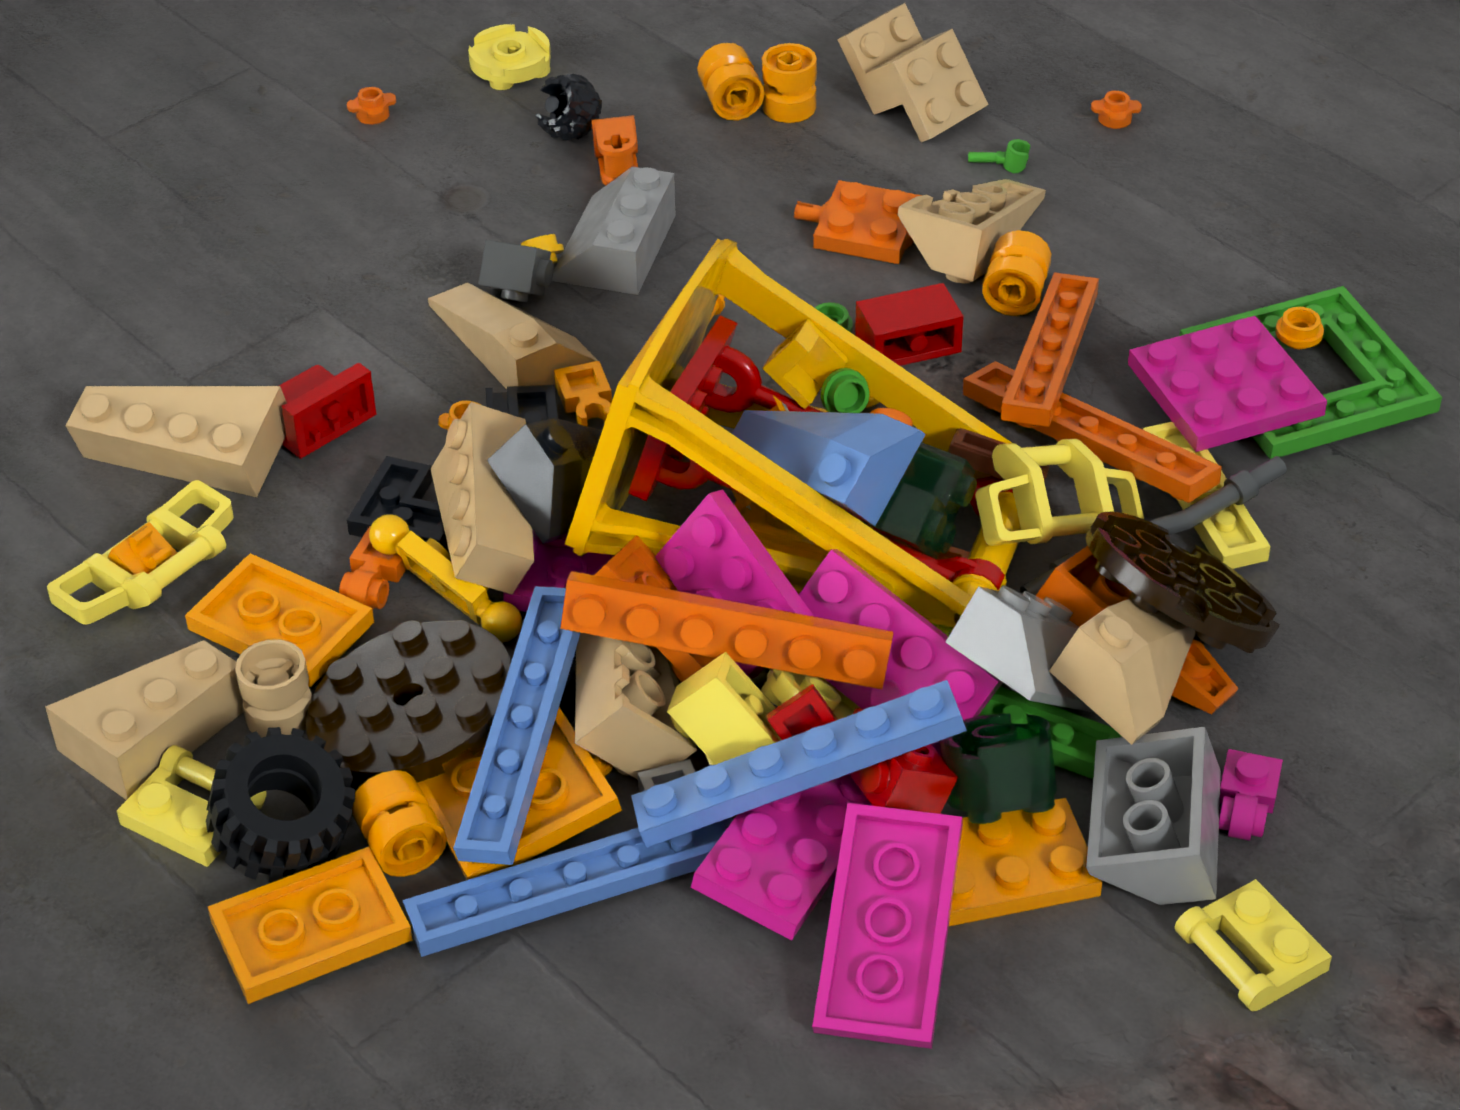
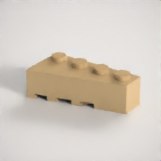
M86 386L65 426L84 458L188 482L199 480L209 487L257 497L286 437L281 406L286 404L287 401L280 386Z
M470 402L461 419H454L447 432L446 444L432 465L431 474L455 578L513 594L534 562L532 527L487 460L526 424V421L523 418Z
M581 633L576 647L575 744L610 763L622 775H630L637 780L638 772L684 761L696 752V743L691 738H686L677 731L672 723L671 716L667 713L676 686L679 685V680L673 672L671 662L657 648H652L648 645Z

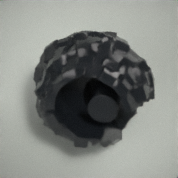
M577 74L559 75L548 78L545 81V85L540 89V91L550 95L545 102V109L550 112V118L539 113L536 114L539 120L538 125L553 138L562 137L563 140H571L573 138L579 140L583 135H588L592 130L591 120L599 119L602 109V100L588 79Z

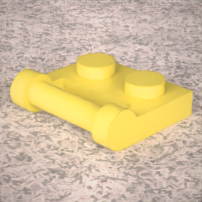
M177 745L169 747L163 754L159 767L118 808L117 814L120 825L208 867L221 853H217L211 843L214 832H207L206 818L208 811L206 809L208 801L177 785L183 779H186L211 791L216 769L194 760L192 753ZM267 791L260 792L251 797L253 804L258 810L262 808L265 802Z
M1256 879L1204 908L1195 906L1188 909L1179 917L1175 924V931L1188 944L1195 943L1239 989L1238 998L1252 1012L1266 1007L1329 971L1332 956ZM1220 929L1261 973L1256 974L1216 931Z

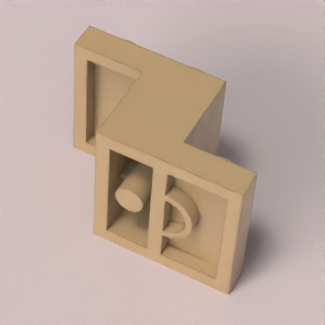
M905 3L837 39L873 114L875 115L903 104L920 142L937 136L988 105L953 29L923 40Z

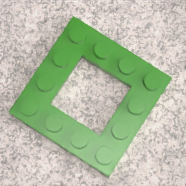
M1344 286L1180 330L1179 336L1256 316L1282 348L1286 349L1290 347L1281 342L1275 333L1277 321L1283 316V313L1292 307H1306L1319 314L1324 327L1323 338L1363 384L1323 394L1327 400L1325 416L1252 436L1269 459L1275 456H1286L1433 414L1440 410L1442 396Z

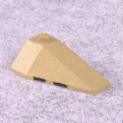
M1003 179L973 185L972 192L960 193L954 189L944 191L943 199L933 201V197L929 195L917 196L899 206L897 215L931 270L945 273V277L950 281L970 283L987 272L994 246L999 237L1007 232L1021 230L1043 201L1046 190Z
M468 282L428 298L429 306L506 389L507 387L555 385L554 369L598 361L576 337Z
M1130 599L1105 608L1081 625L1049 672L1132 745L1154 728L1164 717L1196 631L1161 611H1158L1157 614L1146 612L1136 606Z

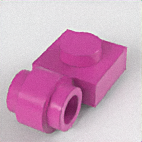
M1228 749L1220 786V803H1222L1219 818V829L1229 831L1228 837L1250 841L1251 836L1263 837L1267 813L1273 814L1282 759Z

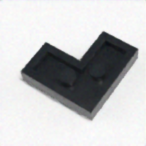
M386 456L347 519L349 535L363 537L369 526L382 515L393 514L401 517L407 523L409 530L425 542L432 538L445 548L447 540L439 505L435 502L422 500L433 481L431 474L432 466Z

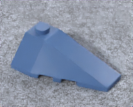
M745 410L732 432L734 436L857 519L876 526L926 435L921 430L884 414Z

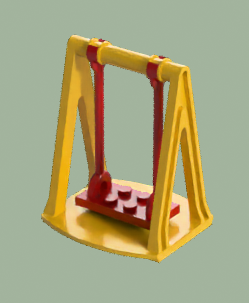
M717 239L617 385L565 545L574 548L573 553L580 556L588 552L616 555L637 535L657 555L681 526L619 511L629 494L647 502L659 482L669 487L683 490L695 489L710 480L744 495L828 553L831 549H838L949 637L978 586L999 591L1002 585L1006 586L1007 580L1005 575L1018 543L990 546L985 541L981 526L968 558L957 556L949 559H935L879 534L721 427L720 425L735 429L745 410L769 411L777 405L773 395L783 402L789 411H828L810 405L804 409L793 398L763 386L759 369L751 358L741 351L730 347L738 325L737 322L720 315L703 340L718 295H723L785 338L804 321L809 319L847 356L848 362L844 368L853 369L863 375L867 381L871 397L887 408L904 412L911 418L913 425L926 434L906 471L965 496L978 516L980 515L976 501V491L987 485L1004 480L945 460L950 443L957 428H963L1006 444L1012 442L767 276L738 250L737 242L730 239ZM723 372L733 377L737 384L736 387L719 383ZM684 456L690 460V462L686 463L680 461L683 460ZM1009 489L999 492L998 501L1004 527L1008 531L1021 530L1013 490ZM766 548L798 594L822 563L821 561Z

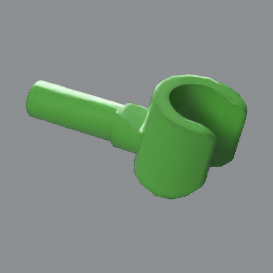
M1014 139L1009 141L1006 152H969L968 162L1003 164L1007 171L1020 173L1026 167L1030 144L1024 140Z

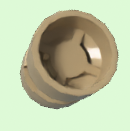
M281 639L261 641L245 649L236 661L235 672L239 691L243 698L242 706L249 730L252 733L257 731L261 738L266 737L268 728L280 727L281 734L291 735L292 728L305 731L306 713L311 704L312 693L308 686L309 676L306 659L302 650L294 643Z

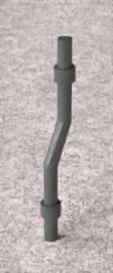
M1275 456L1249 472L1241 470L1227 478L1222 488L1186 509L1149 520V522L1169 531L1168 536L1191 529L1234 503L1242 505L1258 496L1261 487L1287 472L1286 464L1280 457ZM1068 553L1052 562L1049 566V571L1021 586L1020 593L1023 594L1024 591H1027L1036 596L1054 569L1073 555Z

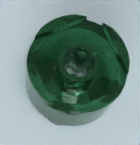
M1010 713L983 715L963 720L967 731L939 741L943 761L958 777L947 799L948 805L957 810L967 812L968 821L977 824L998 821L1002 818V812L1022 809L1029 813H1039L1052 809L1055 806L1054 795L1057 792L1051 729L1048 720L1040 716L1026 714L1028 724L1011 723Z

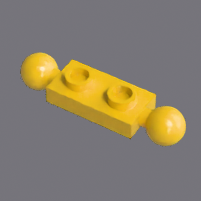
M382 515L372 523L369 538L372 546L378 552L386 555L399 554L402 557L404 566L475 623L481 624V628L494 634L502 643L511 641L519 634L522 627V617L519 610L508 602L499 601L493 603L489 600L487 594L488 587L455 578L450 554L440 543L432 538L425 542L414 532L410 531L407 523L397 515Z

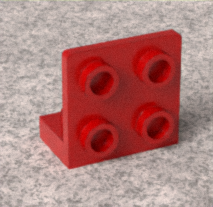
M359 362L335 376L321 365H315L279 385L287 401L286 404L281 406L286 437L282 445L299 459L377 415L371 371Z

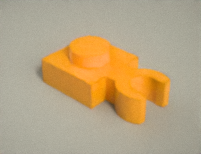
M600 361L554 369L555 386L565 412H576V420L579 425L588 427L587 420L591 418H601L605 423L612 403V393Z

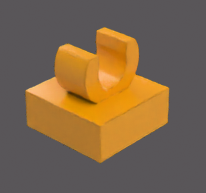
M148 522L112 548L108 559L131 575L140 572L149 574L178 552Z

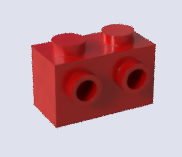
M944 283L856 301L855 336L899 366L961 353L964 316Z
M855 708L853 714L858 713L864 709ZM932 744L849 774L872 806L937 814L941 813L958 779L957 775Z

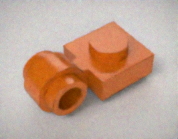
M369 526L349 558L351 572H346L342 577L339 593L369 606L373 610L374 608L382 609L385 606L389 595L388 581L398 583L407 568L404 566L402 557L399 554H382L372 546L369 538L371 526Z

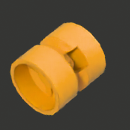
M721 43L705 51L699 60L697 71L715 112L726 120H741L755 113L762 105L765 93L763 84L754 70V66L746 51L735 43Z
M785 43L770 47L764 52L762 57V79L765 96L762 108L764 114L770 119L783 123H795L806 120L814 114L816 110L815 81L817 78V58L815 52L809 47L801 44Z
M1017 230L1007 232L999 237L991 255L990 265L987 268L982 289L985 301L994 310L1004 315L1020 316L1033 311L1039 304L1052 255L1048 244L1040 236L1032 232Z
M398 770L382 772L368 779L356 790L352 815L364 838L368 840L370 849L383 872L396 877L410 876L427 869L439 859L446 848L447 836L412 775L406 771Z

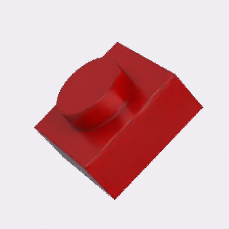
M811 684L767 714V720L781 740L838 720L814 684Z

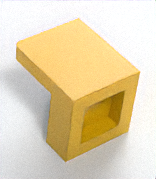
M807 319L774 349L762 369L805 409L814 401L825 379L835 370L844 368L848 358Z

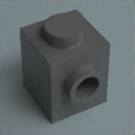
M485 240L478 285L501 289V298L527 303L529 294L544 296L545 287H549L554 272L553 261L550 260L551 252L536 247Z

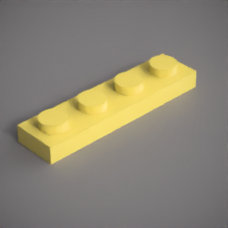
M1173 422L1143 428V430L1216 463L1208 449L1195 452ZM1221 470L1220 484L1190 503L1179 499L1177 501L1184 510L1222 488L1227 478ZM1234 503L1194 527L1210 554L1232 569L1268 561L1271 546L1244 504L1236 505Z

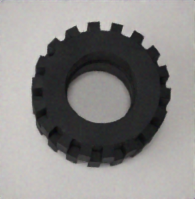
M280 727L268 728L266 737L262 738L257 731L245 736L243 746L235 742L227 749L225 760L220 759L216 767L206 809L208 811L206 818L207 832H214L211 843L217 853L227 850L225 862L233 869L239 864L245 866L244 876L256 880L258 873L269 875L268 883H272L282 879L283 875H293L307 870L308 867L312 868L327 861L328 857L334 858L344 839L355 801V789L350 788L353 776L349 767L340 768L343 757L336 749L330 752L324 750L326 741L315 735L312 741L302 738L304 730L292 728L291 735L281 734ZM267 790L285 791L298 797L308 808L309 814L296 820H277L258 810L253 804L251 797Z

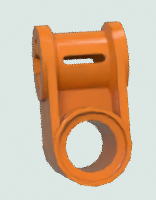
M634 115L591 120L595 157L598 158L601 181L604 185H607L629 168L638 167Z

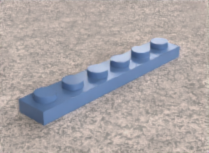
M534 587L453 847L458 861L513 865L581 634L580 632L560 629L566 588Z
M948 680L920 688L907 695L877 706L868 707L858 713L811 728L806 732L759 747L754 751L716 765L707 766L697 772L664 784L655 785L650 789L631 795L639 833L646 847L648 848L967 731Z
M733 818L721 820L648 848L639 833V828L631 829L402 900L405 917L410 924L411 932L421 957L696 871L729 827Z

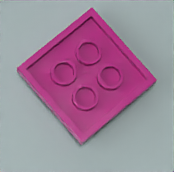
M1256 316L1129 350V367L1195 452L1325 416L1326 398Z

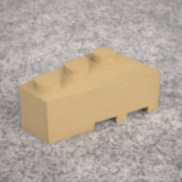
M203 640L45 706L57 750L127 800L159 767L161 758L169 747L177 745L192 753L244 712L242 706L243 698L239 691L235 672L236 661Z

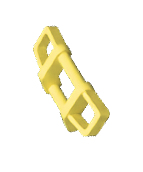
M1062 439L1056 445L1023 448L1015 443L997 445L993 450L992 459L995 471L1004 481L982 487L975 494L984 538L990 546L1026 541L1030 544L1047 543L1052 537L1087 533L1098 514L1114 512L1108 483L1113 484L1117 488L1122 513L1144 519L1133 473L1104 468L1103 462L1078 439ZM1058 465L1070 478L1074 479L1081 514L1052 517L1040 466ZM1009 489L1013 490L1021 530L1008 531L1004 527L998 501L999 492Z
M199 480L190 482L163 506L150 513L145 523L150 522L165 540L179 551L149 574L140 572L131 575L108 559L111 549L123 541L121 540L102 555L94 553L83 561L82 564L47 585V590L51 603L79 623L85 625L94 623L126 606L131 609L149 606L162 596L161 590L197 563L214 558L226 549V541L221 532L234 518L230 499ZM204 504L215 512L199 528L180 518L193 505ZM90 582L107 592L89 602H80L70 596V594Z

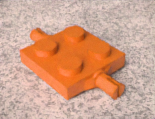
M838 180L831 198L822 206L797 201L794 219L819 223L813 234V248L899 264L904 251L914 241L897 215L898 208L909 200L922 195Z

